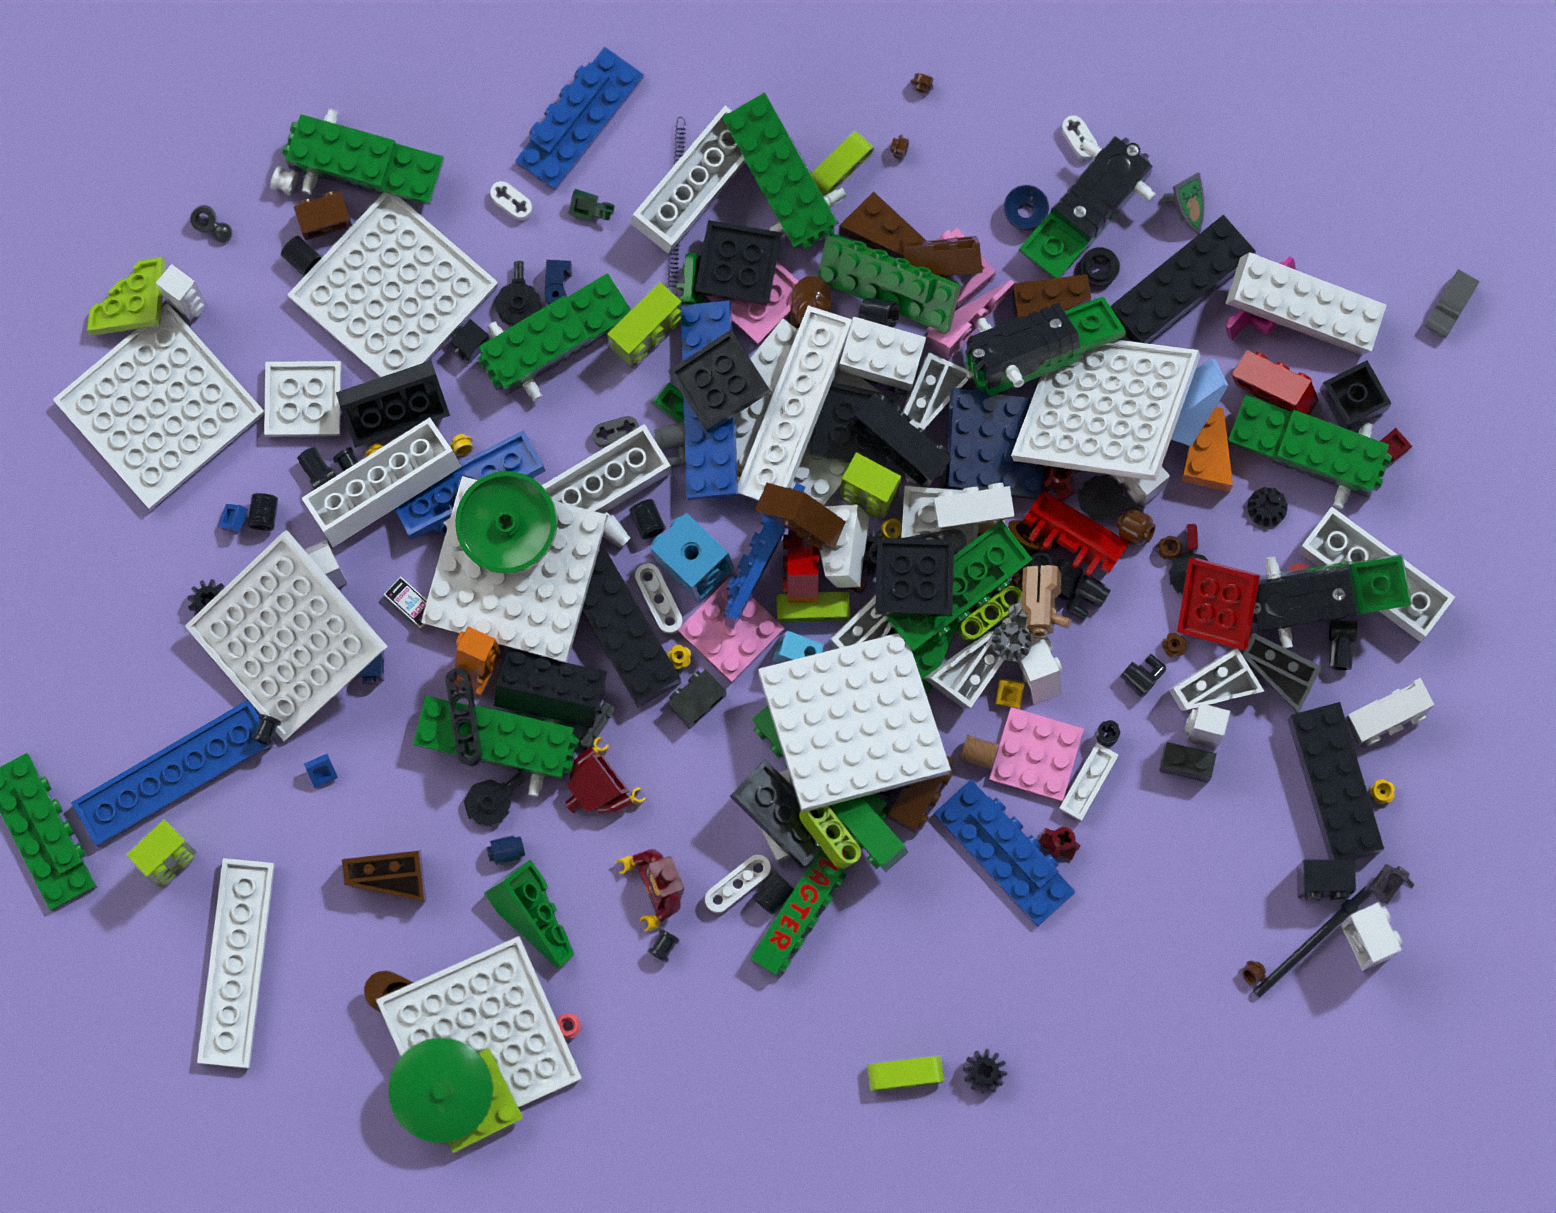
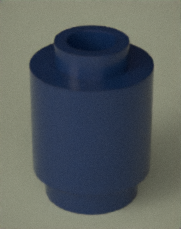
M514 835L491 840V846L486 847L489 861H495L496 866L520 860L519 857L525 856L521 836L514 837Z

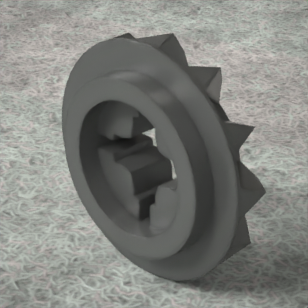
M1015 622L1003 623L995 629L991 639L995 653L1007 661L1022 660L1029 654L1033 644L1031 642V633H1028L1024 626H1019ZM1017 635V644L1014 643L1007 648L1009 641L1007 637L1012 638Z

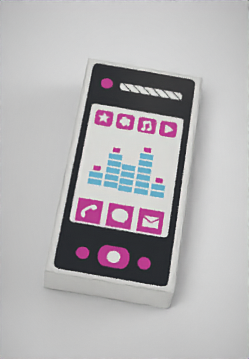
M400 576L383 595L416 626L422 629L426 625L421 623L427 600Z

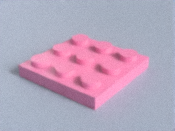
M777 262L769 306L706 295L704 297L710 302L730 301L732 323L759 346L779 322L790 314L792 293L798 280Z
M729 577L681 626L678 633L733 683L785 628L752 596L734 630L725 626L726 617L723 615L729 599H727L729 591L726 590L731 579Z
M1011 707L989 781L1063 802L1084 729Z

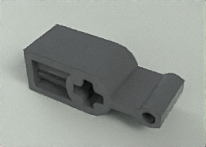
M1458 269L1424 327L1446 339L1480 281Z

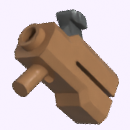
M1038 566L1023 568L1021 600L1009 608L1008 614L1011 622H1016L1019 617L1027 619V628L1035 637H1045L1053 633L1054 624L1067 629L1071 625V619L1058 615L1054 608L1055 598L1061 593V572L1058 566H1041V570H1039Z

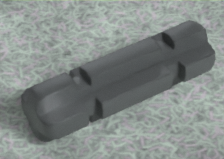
M606 702L602 704L594 728L587 727L585 729L586 733H583L579 738L581 746L588 749L593 745V739L599 736L608 722L607 719L611 718L614 714L615 708Z

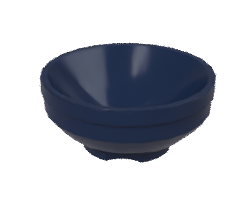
M1017 186L1005 198V216L1009 223L1018 229H1035L1048 216V199L1045 193L1035 186ZM1023 205H1028L1032 208L1033 214L1028 218H1023L1019 215L1018 209Z

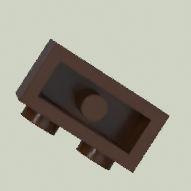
M327 192L322 195V198L316 200L305 199L300 201L298 205L293 206L305 241L352 226L341 192Z

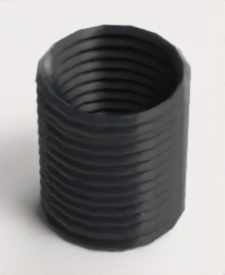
M300 236L292 237L281 250V256L303 276L321 259V255L317 251L315 252Z
M865 298L859 308V318L892 328L896 326L899 319V306L893 301Z
M265 493L252 494L248 527L262 531L274 530L278 498Z
M654 499L643 500L629 509L641 539L652 538L666 529Z
M1060 559L1056 566H1058L1061 572V593L1057 597L1070 600L1083 570L1081 567L1075 569L1071 566L1072 562Z
M774 872L766 880L765 884L761 886L760 890L756 892L753 899L773 915L780 908L781 904L785 902L786 898L792 894L794 888L784 878Z

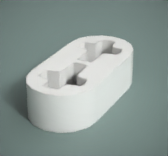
M1072 115L1067 117L1062 124L1063 136L1079 159H1092L1085 151H1081L1080 145L1081 140L1084 141L1087 138V140L1098 146L1095 138L1080 117ZM1070 123L1073 126L1078 125L1077 133L1079 136L1073 130L1068 131Z
M502 181L492 186L490 192L492 201L518 221L527 220L531 216L533 210L531 202L518 190ZM506 189V194L510 199L507 200L503 196L497 198L498 194L496 191H504ZM515 202L519 206L526 204V212L520 211L517 213V208L513 203Z

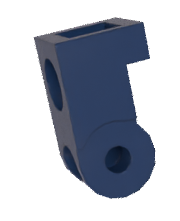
M546 260L545 299L548 305L564 295L567 297L566 290L564 289L565 275L572 276L573 267L572 262L569 260Z

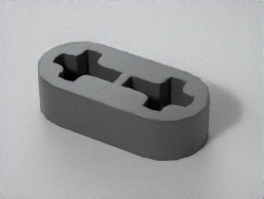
M624 416L596 425L592 432L595 444L602 448L607 447L627 435L626 431L617 432V430L624 428L625 423L635 426L631 431L639 427L637 420L631 416ZM601 430H605L606 433L615 432L608 435V440L603 441L600 437L597 438Z

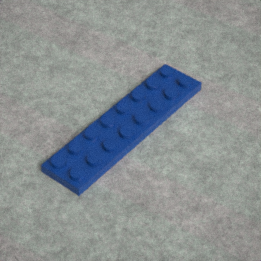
M730 301L682 305V361L729 330H732V307ZM683 395L687 499L699 500L738 496L735 416L707 433Z
M247 700L72 801L71 804L95 846L99 847L271 747L251 739L252 735L256 734L260 723L259 715L251 702Z

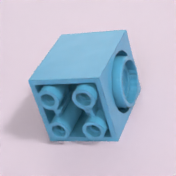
M686 513L682 517H677L671 523V528L664 535L659 534L653 540L650 548L656 562L699 603L735 568L729 553Z

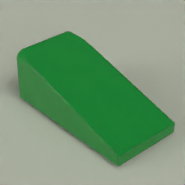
M668 382L653 398L651 404L675 422H683L684 424L683 394Z

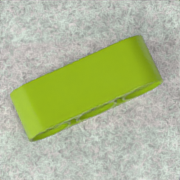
M857 131L847 137L812 172L824 196L835 191L873 153L875 148Z
M1015 586L1003 589L958 625L959 637L966 642L976 640L1008 615L1009 608L1012 605L1005 602V593L1014 595L1016 599L1014 605H1016L1021 600L1022 591ZM986 608H991L995 611V620L986 618L984 612ZM966 623L975 625V635H969L965 631Z
M818 592V602H788V593L776 596L778 622H827L850 619V594L847 592Z
M829 806L815 809L819 815L818 819L811 815L810 810L800 811L801 822L836 867L847 868L858 861L861 855L859 845ZM826 829H830L834 833V839H830L827 836ZM842 849L849 852L850 860L843 857Z
M941 1056L867 1065L870 1091L945 1082Z

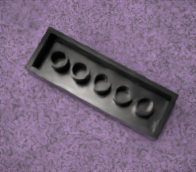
M1223 214L1110 307L1125 328L1126 336L1131 342L1150 344L1234 276L1240 257L1249 252L1255 254L1256 250Z
M606 549L599 551L583 604L582 614L636 707L639 708L681 684V678Z
M1337 702L1292 714L1287 721L1329 860H1355L1380 853L1384 849L1341 703Z

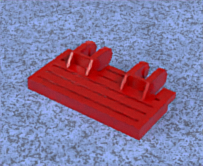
M1045 491L1041 493L1022 521L1030 527L1035 522L1038 523L1028 540L1033 543L1039 534L1046 537L1042 543V549L1046 551L1057 535L1060 536L1057 543L1073 553L1080 548L1081 551L1071 566L1077 569L1083 560L1089 563L1085 573L1089 577L1095 571L1100 561L1103 562L1100 569L1109 574L1130 543Z

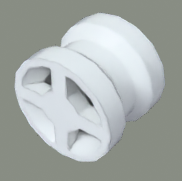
M278 166L272 176L270 188L275 191L278 189L283 190L284 194L290 196L297 184L298 172H288L284 167Z

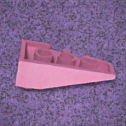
M1009 280L957 309L954 312L949 332L944 333L928 327L925 332L927 333L926 343L944 359L949 361L979 328L976 323L977 320L980 318L987 319L1012 292L1014 282Z

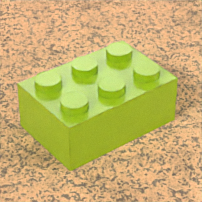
M659 282L607 334L609 347L630 367L635 363H641L648 355L647 351L653 345L655 347L664 340V334L670 328L675 329L681 323L682 301Z
M856 453L842 477L841 496L844 497L843 501L847 504L859 505L865 508V512L871 517L886 519L899 495L901 476Z
M164 819L130 850L126 856L147 878L160 887L162 884L164 886L169 884L176 876L174 873L181 866L183 868L187 867L194 860L195 857L193 855L196 851Z

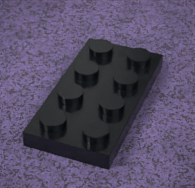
M766 759L763 760L735 789L730 797L803 869L822 848L800 820L801 808L794 787ZM815 809L810 810L811 815L818 819V812ZM826 829L827 836L832 839L834 833L830 829Z

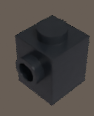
M469 319L463 327L459 326L454 330L450 342L453 347L452 352L462 361L466 358L471 363L480 353L478 346L489 341L490 337L487 332Z

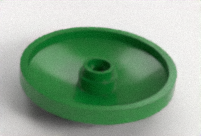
M513 471L491 473L473 483L462 496L455 518L457 538L465 554L480 567L501 574L525 571L540 562L552 547L558 526L556 507L547 490L533 478Z
M431 1038L410 1047L395 1064L389 1080V1102L395 1118L413 1136L433 1143L453 1142L472 1133L487 1116L493 1098V1080L485 1060L474 1048L452 1038Z

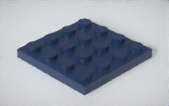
M952 388L950 390L947 450L950 453L948 456L952 459L946 465L945 488L963 490L964 488L978 487V490L981 491L988 490V485L1003 483L1004 487L1010 486L1011 497L1038 499L1043 492L1044 465L1013 461L1011 456L1031 404V398L1003 394L989 396L987 392Z

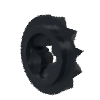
M1092 248L1081 259L1080 271L1082 275L1088 274V281L1091 285L1103 287L1112 283L1119 274V260L1115 253L1107 248ZM1094 262H1098V264L1106 263L1104 267L1105 274L1101 271L1093 272L1096 266Z
M1263 487L1255 490L1247 504L1250 518L1256 524L1264 527H1272L1282 522L1288 509V503L1284 494L1280 493L1276 488ZM1266 497L1270 504L1276 505L1271 509L1270 516L1266 509L1257 508L1264 505Z

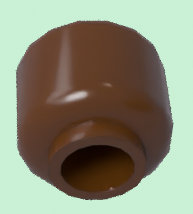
M1130 509L1126 514L1122 513L1116 524V527L1119 528L1120 538L1138 546L1145 542H1150L1156 529V525L1153 524V518L1136 509Z

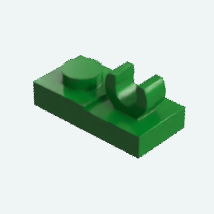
M695 253L685 254V263L683 264L685 282L677 284L676 287L684 290V295L677 297L682 301V304L704 303V295L695 294L701 256Z

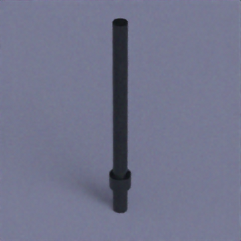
M1364 887L1351 900L1347 899L1340 905L1341 909L1277 967L1264 982H1261L1253 990L1254 994L1261 998L1344 919L1359 910L1357 907L1371 895V892Z

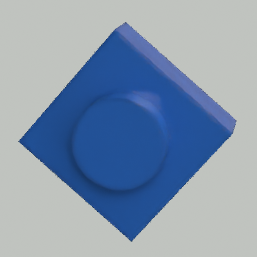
M226 504L218 527L225 531L240 532L248 509L241 505Z
M328 753L304 763L314 788L338 778Z

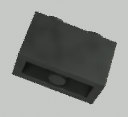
M706 669L702 673L699 671L694 673L688 679L689 685L683 690L678 688L669 697L671 700L668 703L669 708L689 729L727 696V691Z
M1166 742L1159 771L1209 783L1212 778L1217 753Z

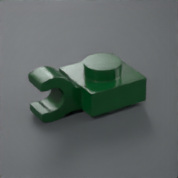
M575 189L572 194L568 214L588 221H592L594 216L610 220L615 205L608 202L598 203L599 196Z

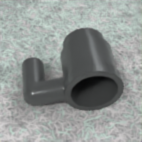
M683 422L655 429V440L660 449L678 448L679 456L667 458L671 467L686 465V436Z

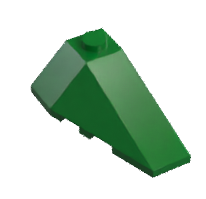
M530 859L497 881L484 894L496 912L558 969L573 957L574 953L564 927L558 924L554 912L557 911L555 904L550 903L545 890L548 889L546 881Z

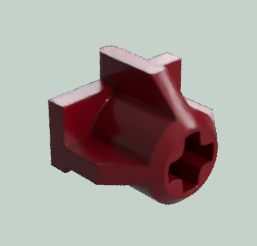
M1054 466L1044 468V478L1046 479L1044 489L1046 492L1053 490L1060 501H1064L1075 494L1072 487V469Z
M1060 827L1054 831L1044 828L1038 841L1041 846L1052 850L1050 855L1053 858H1057L1060 854L1070 860H1073L1076 851L1081 846L1075 841V834L1068 827Z

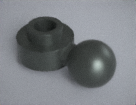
M200 205L193 210L190 222L196 230L202 232L213 231V237L218 242H227L231 239V227L226 223H217L216 213L211 207ZM200 214H206L208 220H202Z

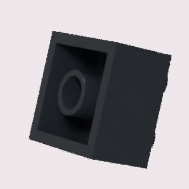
M1368 360L1324 381L1319 389L1339 426L1348 430L1388 411L1392 404Z
M1303 860L1297 866L1298 897H1305L1307 902L1320 901V898L1330 897V901L1334 902L1346 901V898H1349L1356 891L1355 860Z

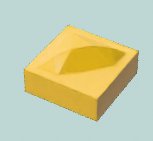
M1000 678L995 704L1020 709L1025 682Z

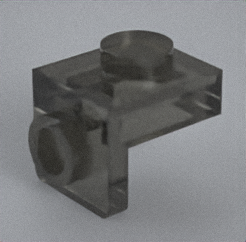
M1385 864L1368 889L1381 902L1388 904L1401 885L1412 889L1415 884L1408 878L1410 874L1400 866L1394 868Z

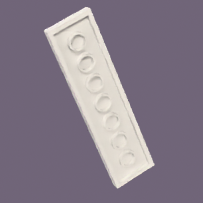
M811 306L807 307L738 483L739 495L759 501L766 483L791 488L839 366L853 322L852 319Z
M223 858L197 1059L198 1064L250 1069L275 869L274 863Z

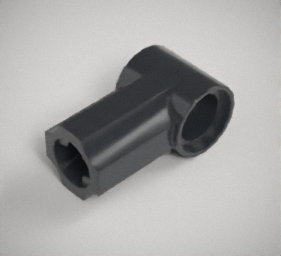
M315 446L306 449L297 457L299 464L309 476L314 490L336 477L334 471L328 468Z
M1331 620L1329 629V641H1331L1329 668L1342 671L1352 669L1354 643H1356L1358 630L1357 621Z

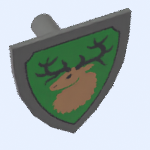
M1200 172L1172 186L1174 193H1167L1163 196L1164 203H1177L1180 220H1184L1188 227L1197 235L1200 234L1204 217V192Z

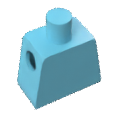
M786 631L779 637L772 661L784 663L806 657L804 652H807L810 656L822 653L824 645Z

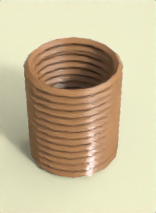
M967 735L960 761L991 770L999 744Z

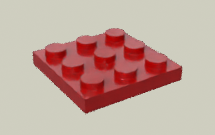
M1189 558L1177 632L1241 650L1248 649L1260 574L1198 558Z

